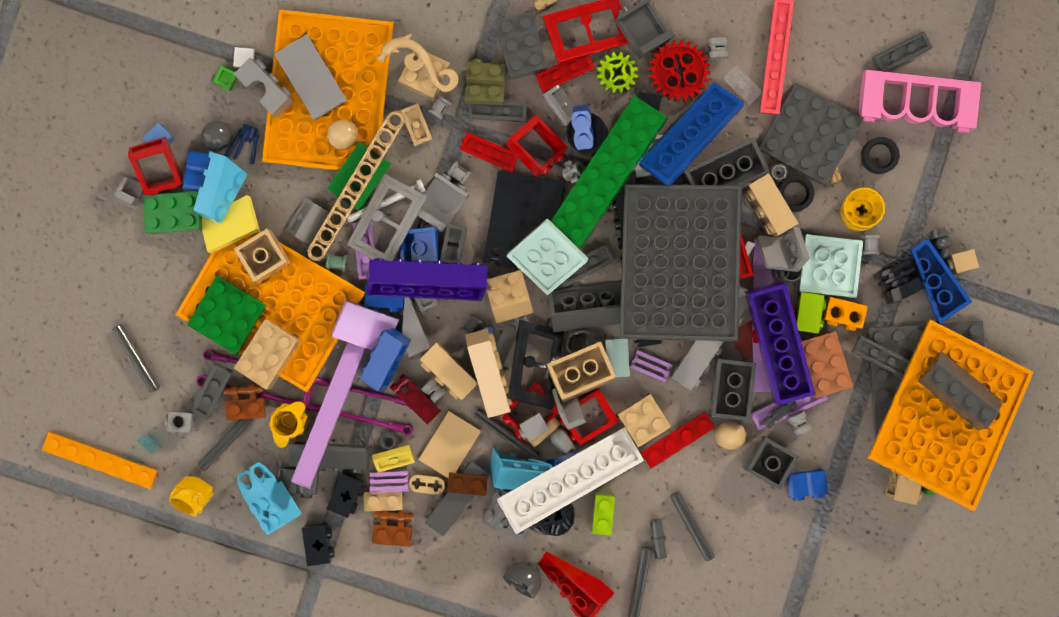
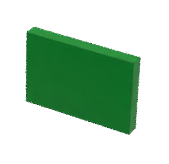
M361 141L358 143L327 189L338 197L340 196L369 148ZM373 150L371 151L373 157H380L378 153ZM385 158L354 208L356 210H360L392 163ZM362 165V172L370 174V166ZM353 181L352 188L357 191L361 190V184ZM349 198L342 199L346 203L351 205V200Z

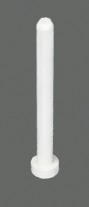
M421 179L416 181L417 184L410 187L416 191H421V193L426 191ZM396 193L383 199L378 210L405 198V196ZM367 207L350 214L347 221L353 222L361 218Z

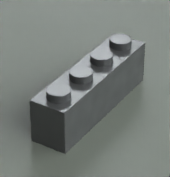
M473 460L470 463L466 461L460 469L464 474L490 476L487 470ZM442 492L436 500L439 504L435 509L431 507L425 515L427 518L425 523L441 536H444L474 495Z

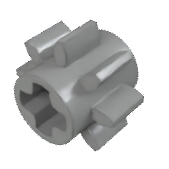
M577 159L569 160L564 163L565 168L562 169V175L566 181H571L573 184L578 181L586 168L581 161L577 162Z

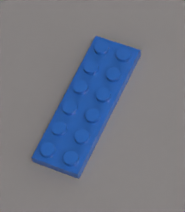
M714 82L639 162L640 167L670 187L744 107V102Z

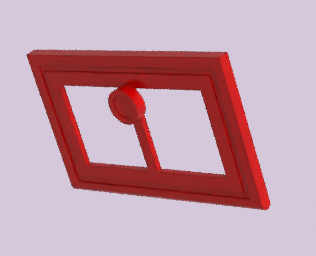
M599 0L542 16L557 63L629 44L618 26V36L594 42L589 27L592 20L589 14L610 8L615 20L619 16L618 12L622 10L620 1ZM580 17V23L585 26L590 43L565 50L556 23Z

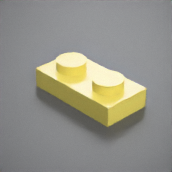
M410 445L372 455L377 472L415 463Z

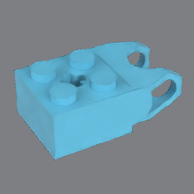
M258 462L249 468V472L246 470L237 476V483L243 498L247 502L251 513L255 515L260 523L261 529L267 535L302 514L282 481L278 483L275 476L263 464ZM255 468L262 470L263 475L261 478L255 475ZM243 476H247L250 478V485H245L243 483Z

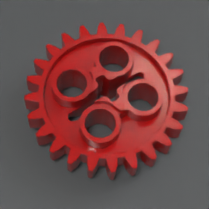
M673 40L672 46H669L666 42L664 44L665 50L659 47L658 51L660 54L654 53L653 57L656 60H650L649 62L654 66L648 68V71L653 72L648 78L655 80L651 86H658L655 92L662 91V98L665 95H669L668 101L675 97L676 103L679 102L680 98L686 102L687 96L693 100V93L699 96L701 94L699 88L703 90L706 88L703 82H709V79L705 76L711 73L706 70L710 64L704 63L708 57H701L703 49L697 52V44L690 47V41L683 45V40H680L679 45H677L675 40ZM675 55H678L679 69L683 70L681 74V79L684 84V88H681L680 86L679 73H675L677 69ZM689 56L692 60L691 64H684L682 57ZM666 59L671 60L673 67L666 68L663 65V61ZM686 75H693L695 77V82H687ZM667 79H675L677 85L670 87L667 84Z

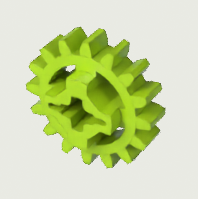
M612 52L611 58L606 55V61H600L599 64L602 67H598L597 72L601 74L597 75V79H602L600 86L606 85V92L612 89V94H615L616 90H619V93L622 94L624 88L627 91L630 90L629 84L635 85L632 79L638 78V75L634 74V72L638 71V67H633L635 60L629 61L630 55L624 58L622 52H620L619 56ZM613 61H621L619 64L613 65L611 63ZM626 66H628L630 70V76L626 73ZM620 67H622L620 75H618L617 77H615L614 80H612L615 73L614 71H617L618 69H620ZM605 70L609 73L610 78L608 81L605 77ZM617 82L625 83L623 85H614Z

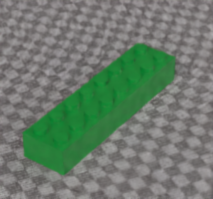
M636 96L632 98L551 220L579 248H583L668 120L665 115Z

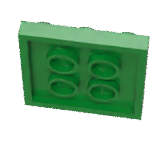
M216 276L187 326L233 354L238 355L267 305L220 276Z

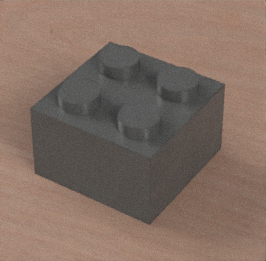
M762 436L743 469L781 490L799 456Z

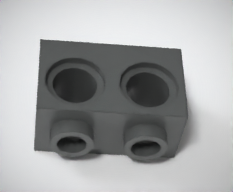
M447 223L440 258L441 262L447 264L461 262L467 227Z

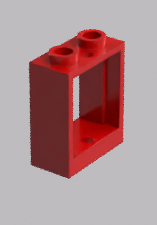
M537 115L515 132L505 144L536 177L542 173L546 175L553 168L551 165L555 161L558 164L566 156L564 152L568 148ZM533 130L555 152L542 166L519 144Z
M166 136L129 147L128 157L145 196L149 194L156 195L162 190H172L182 185L183 176ZM163 152L173 177L148 184L138 160Z
M537 381L525 390L530 393L534 390L536 394L545 396L546 393ZM514 400L512 402L513 404L509 405L510 410L513 409L520 401ZM555 402L553 410H551L552 412L544 418L546 424L559 414ZM509 412L504 413L501 418L508 426L512 424L516 428L514 433L522 440L523 438L518 431L521 428L519 423Z
M599 388L579 399V403L581 406L595 397L609 422L580 438L575 428H571V432L568 435L573 443L578 442L579 446L619 422ZM558 417L562 425L565 427V424L561 417Z

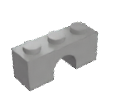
M249 58L234 75L246 88L252 91L258 85L264 84L266 93L259 102L272 115L279 117L294 102L290 97L292 94L284 86L281 88L277 84L279 80L272 73L268 74L264 70L266 66L259 59L255 61Z

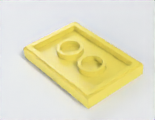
M248 195L231 204L221 224L202 217V232L207 252L209 253L216 252L260 231L253 203Z

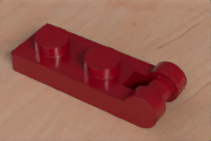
M403 373L399 377L400 380L396 384L393 383L390 388L428 425L441 410ZM406 384L410 389L404 393L401 388Z

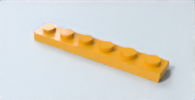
M48 432L42 451L148 489L153 487L158 473L156 469L53 432Z

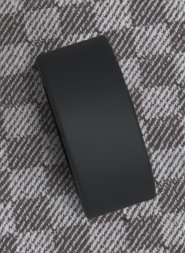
M876 137L865 144L861 152L863 166L874 174H884L893 170L900 158L897 144L886 137ZM875 145H885L891 152V160L884 167L875 166L869 159L870 150Z
M789 176L782 180L777 187L791 212L802 211L809 207L813 201L814 187L804 176ZM790 183H800L806 189V198L798 205L790 204L784 197V190Z

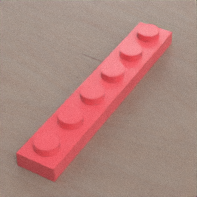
M774 0L759 113L780 114L794 0Z

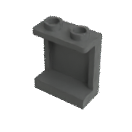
M637 0L630 9L625 7L618 12L619 16L615 19L617 26L639 59L669 42L675 36L671 29L666 30L651 7V0Z

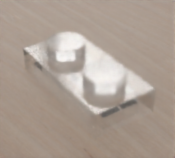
M737 65L722 78L747 106L763 92Z

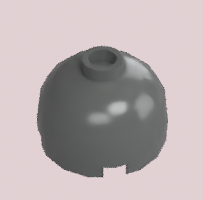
M521 562L513 564L502 577L507 584L511 585L512 583L516 587L515 590L531 599L532 597L534 599L539 592L542 582L539 573L536 571L538 568L530 562L527 565Z

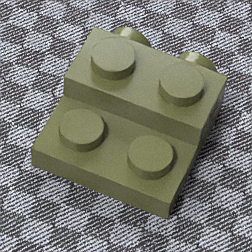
M474 59L471 62H467L465 103L503 105L505 64L498 60L483 63L479 59Z

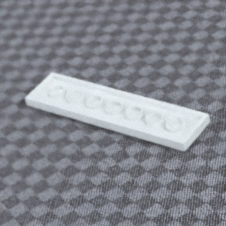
M624 427L503 495L497 501L515 534H518L644 460Z

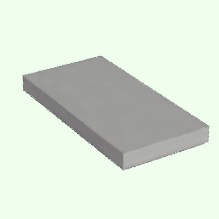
M307 34L274 54L314 121L347 102V99Z

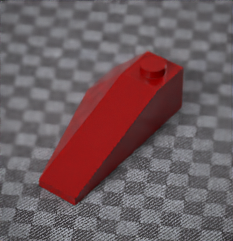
M546 552L538 563L552 583H556L560 588V595L568 599L572 605L570 607L571 610L578 617H596L615 594L598 578L549 552Z

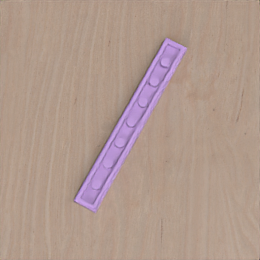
M752 239V243L755 244L752 249V272L754 275L752 276V289L772 284L773 275L772 269H768L764 265L757 240ZM752 338V363H757L753 392H771L758 343H753Z
M347 342L292 477V483L311 488L366 348Z

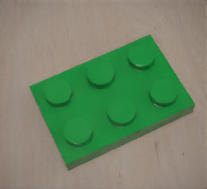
M199 191L143 195L145 234L202 230V216L194 211Z

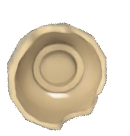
M338 120L328 128L327 138L336 149H347L357 141L358 129L349 120Z
M723 422L715 430L717 445L725 450L739 449L745 443L746 432L744 427L738 422Z

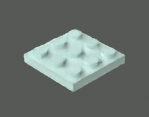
M548 219L543 221L507 254V257L546 295H549L588 261V257Z
M805 234L804 242L810 259L802 267L803 271L798 291L857 298L863 241Z

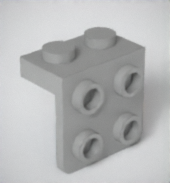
M792 227L784 238L760 235L756 239L764 265L768 269L798 272L810 259L799 227Z
M497 488L482 522L495 531L521 540L525 537L528 528L515 534L497 501L498 498L509 492Z

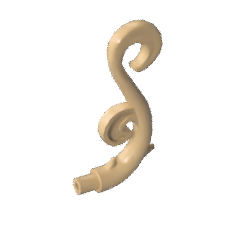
M412 34L391 39L380 49L382 51L377 59L382 63L388 55L398 53L399 50L397 49L408 48L416 52L419 59L415 61L413 59L415 55L409 54L404 59L405 66L412 71H418L425 65L432 82L442 92H450L458 85V75L452 69H443L439 72V76L447 75L450 78L447 85L439 83L429 55L419 43L410 39Z

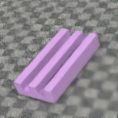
M639 350L636 351L630 368L663 382H666L672 364ZM638 356H643L667 366L666 370L640 360ZM638 362L656 371L664 373L663 377H661L659 375L651 373L647 370L635 366V363Z
M408 471L370 473V493L409 492ZM405 484V486L374 487V485Z

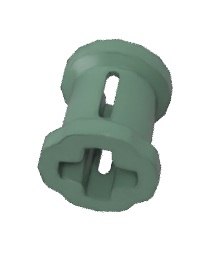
M328 253L326 269H338L346 272L348 256H333L332 253Z

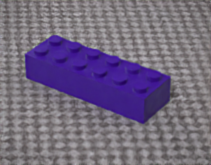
M375 258L369 261L367 271L366 296L482 301L487 289V266H483L480 263L463 265L460 262L444 264L441 261L424 263L421 260L404 262L402 259L385 261L382 258Z
M779 281L744 291L773 401L777 405H782L815 395L786 283Z

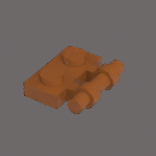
M249 384V386L243 387L232 385L230 388H224V395H232L233 401H225L226 421L266 418L265 399H257V393H263L264 388L256 384ZM239 394H249L250 399L240 400Z
M386 510L374 511V519H381V524H373L372 544L411 546L412 526L404 525L405 521H412L413 514L405 513V511H399V513ZM388 520H398V525H387Z

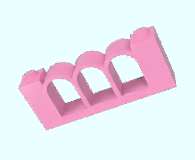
M866 70L862 73L858 116L863 119V122L874 123L875 120L880 118L888 122L895 121L902 116L911 124H921L930 120L931 123L938 127L952 125V129H958L959 133H970V131L977 128L981 82ZM885 83L903 85L901 109L897 115H890L883 108ZM911 86L930 88L928 108L924 118H917L910 112ZM938 89L956 91L954 114L950 121L940 119L936 113Z

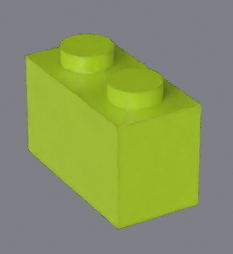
M798 292L795 311L798 331L819 334V330L823 329L824 319H821L822 311L826 309L824 295Z
M595 493L592 534L612 535L614 494Z

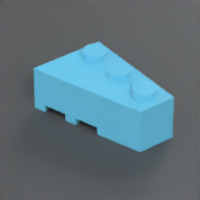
M210 151L208 156L211 158L208 170H204L203 175L206 177L203 187L199 188L194 211L205 219L221 224L248 174L227 157Z
M493 447L488 469L494 488L514 490L553 468L552 464L528 458V460L517 458L515 453L506 455L500 453L498 448Z

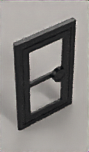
M519 320L508 399L553 410L554 396L552 389L556 388L549 372L545 396L520 390L524 365L528 368L536 366L547 369V365L536 362L533 356L525 357L528 333L553 339L551 363L560 359L564 332H553V328Z

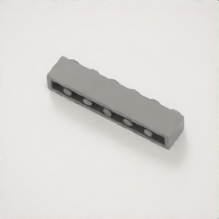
M741 285L739 288V324L744 317L742 313L745 309H749L744 291L748 290ZM694 341L670 378L690 391L692 388L696 389L701 382L699 378L702 373H707L712 366L710 363L714 356L717 357L723 348L720 346L724 341Z

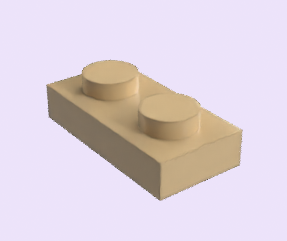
M418 103L400 110L405 115V123L415 147L433 140Z
M364 492V512L403 510V492Z

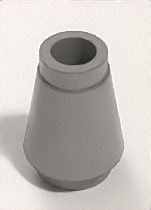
M559 427L550 434L551 443L567 456L575 452L576 448L565 429Z

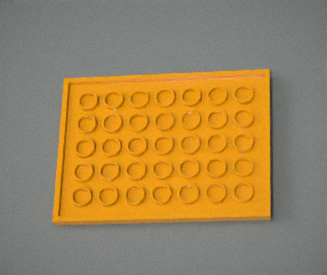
M279 9L274 54L307 34L347 99V102L314 121L274 55L272 74L279 80L277 84L281 88L284 86L292 94L290 97L294 102L279 117L272 115L269 111L267 112L262 162L339 171L360 141L366 146H370L383 124L390 64L389 55L383 63L377 57L382 51L380 49L393 38L394 22ZM338 120H349L358 129L357 141L347 149H336L327 138L328 128ZM373 148V149H372V150L375 151L376 153L380 154V150H379V149H377V148Z
M258 231L211 253L178 309L176 316L189 322L216 276H220L267 305L239 353H244L265 319L273 321L302 340L280 374V377L305 392H309L339 340L332 337L331 333L345 300L360 304L365 296V292L281 242L279 244L291 264L260 283L253 282L234 249L262 231Z
M929 320L867 458L970 511H975L1034 372ZM940 351L1002 400L999 414L987 429L978 431L918 382Z

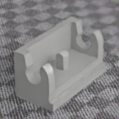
M558 84L543 94V99L562 126L566 128L572 119L574 104Z

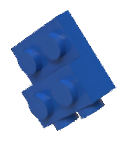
M437 227L409 230L400 246L398 259H402L404 262L421 260L424 263L440 261Z

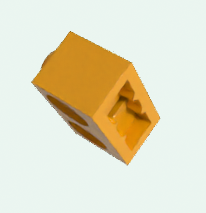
M827 297L826 309L823 311L822 319L827 321V325L837 327L838 324L845 325V329L856 331L857 328L863 329L868 306ZM833 307L839 310V315L836 318L831 315ZM851 312L857 314L858 318L855 322L849 319Z

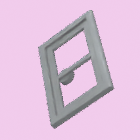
M384 174L347 245L371 259L382 258L385 261H393L427 196ZM389 188L412 200L400 225L385 218L383 212L378 210ZM372 219L376 222L384 221L397 228L385 253L361 241Z

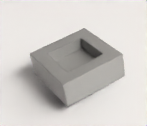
M415 298L421 313L439 305L437 299Z

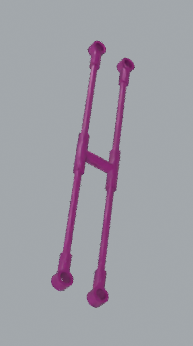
M207 349L203 352V358L207 361L216 360L235 364L239 361L238 359L230 358L228 355L215 353L212 349ZM208 351L212 353L210 359L206 357ZM201 375L197 378L196 382L198 386L203 387V385L200 383V379L203 377L206 380L207 376ZM317 377L309 392H304L302 401L265 393H257V397L289 405L294 402H302L306 406L305 410L319 413L322 405L310 403L314 384L328 387L331 382L328 379ZM226 384L225 388H230L232 385ZM351 387L349 390L408 406L399 396L393 397ZM341 412L339 415L387 427L390 430L402 432L405 436L413 433V427L410 424L387 423ZM406 426L410 427V433L404 432Z

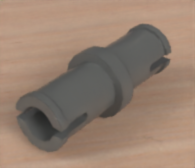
M662 519L650 520L651 542L654 546L655 559L667 558L664 542L666 541V536L663 535Z

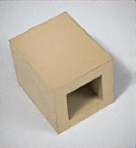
M974 249L952 254L946 260V265L952 274L979 268Z

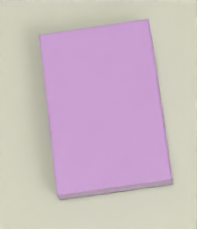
M345 300L331 336L373 350L379 342V335L385 330L396 329L399 319Z

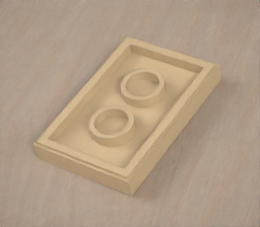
M448 411L420 456L419 461L449 479V472L456 473L481 430Z

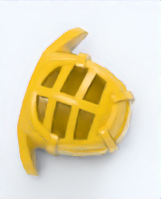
M294 402L290 405L283 403L271 414L269 427L273 433L274 442L278 447L284 448L288 445L289 441H296L305 434L304 431L310 421L304 413L306 408L304 403Z
M186 476L176 484L170 493L169 502L176 510L196 517L203 511L205 505L214 495L213 487L198 477Z

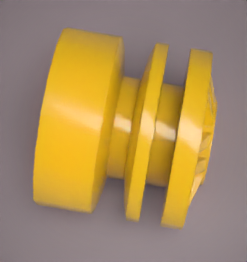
M859 188L852 191L842 201L840 206V218L843 224L855 232H864L871 229L882 219L885 213V203L882 196L870 188ZM860 207L865 212L862 215H859V211H856Z

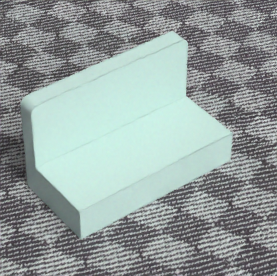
M628 339L605 340V352L616 377H629Z

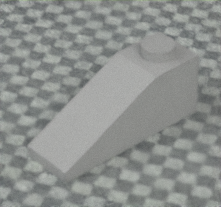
M405 298L402 334L411 340L404 354H408L409 357L426 351L431 346L411 298Z

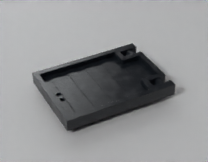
M498 171L483 263L490 264V261L498 262L497 265L518 268L507 257L508 252L543 221L548 219L551 222L560 208L563 181ZM492 248L500 249L499 255L492 254Z

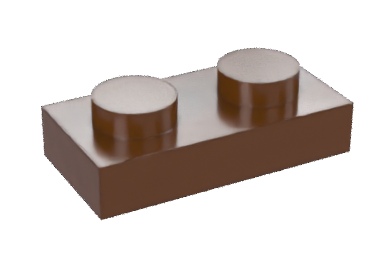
M449 472L447 492L486 496L488 476Z

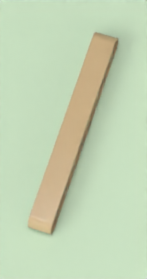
M395 110L386 117L309 246L308 256L312 260L319 261L327 254L405 124L406 118L403 112ZM392 115H398L401 118L399 125L392 123ZM383 131L390 133V141H384L381 138ZM373 148L380 150L381 156L379 158L372 156L371 151ZM362 165L370 166L371 173L364 174L362 172ZM352 182H359L361 184V190H354L352 188ZM343 198H349L351 200L350 207H346L343 205ZM333 214L340 215L342 221L340 223L334 222L332 219ZM324 230L331 232V239H326L323 236ZM313 247H320L322 250V254H315L313 251Z

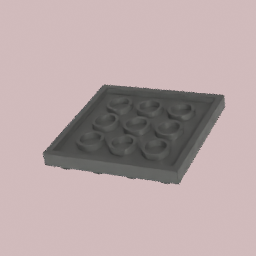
M795 83L780 109V114L776 116L759 149L761 152L821 185L827 186L863 119L802 85Z

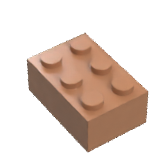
M836 331L801 341L815 392L812 398L822 397L854 387Z

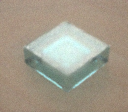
M148 435L141 436L137 441L151 454L156 453L160 449V445Z

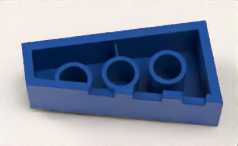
M927 238L922 239L908 249L918 276L924 285V292L937 323L941 324L972 303L967 293Z

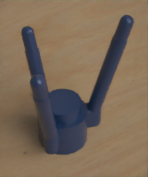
M243 124L242 129H239L237 136L224 156H229L240 139L241 141L233 157L236 160L244 143H251L253 141L251 164H254L259 135H256L258 129Z

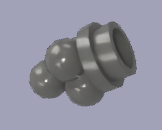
M945 227L930 231L931 236L929 238L933 240L931 244L936 250H939L938 254L942 259L948 258L950 256L948 247L953 243L952 238L947 236L949 232L946 231Z

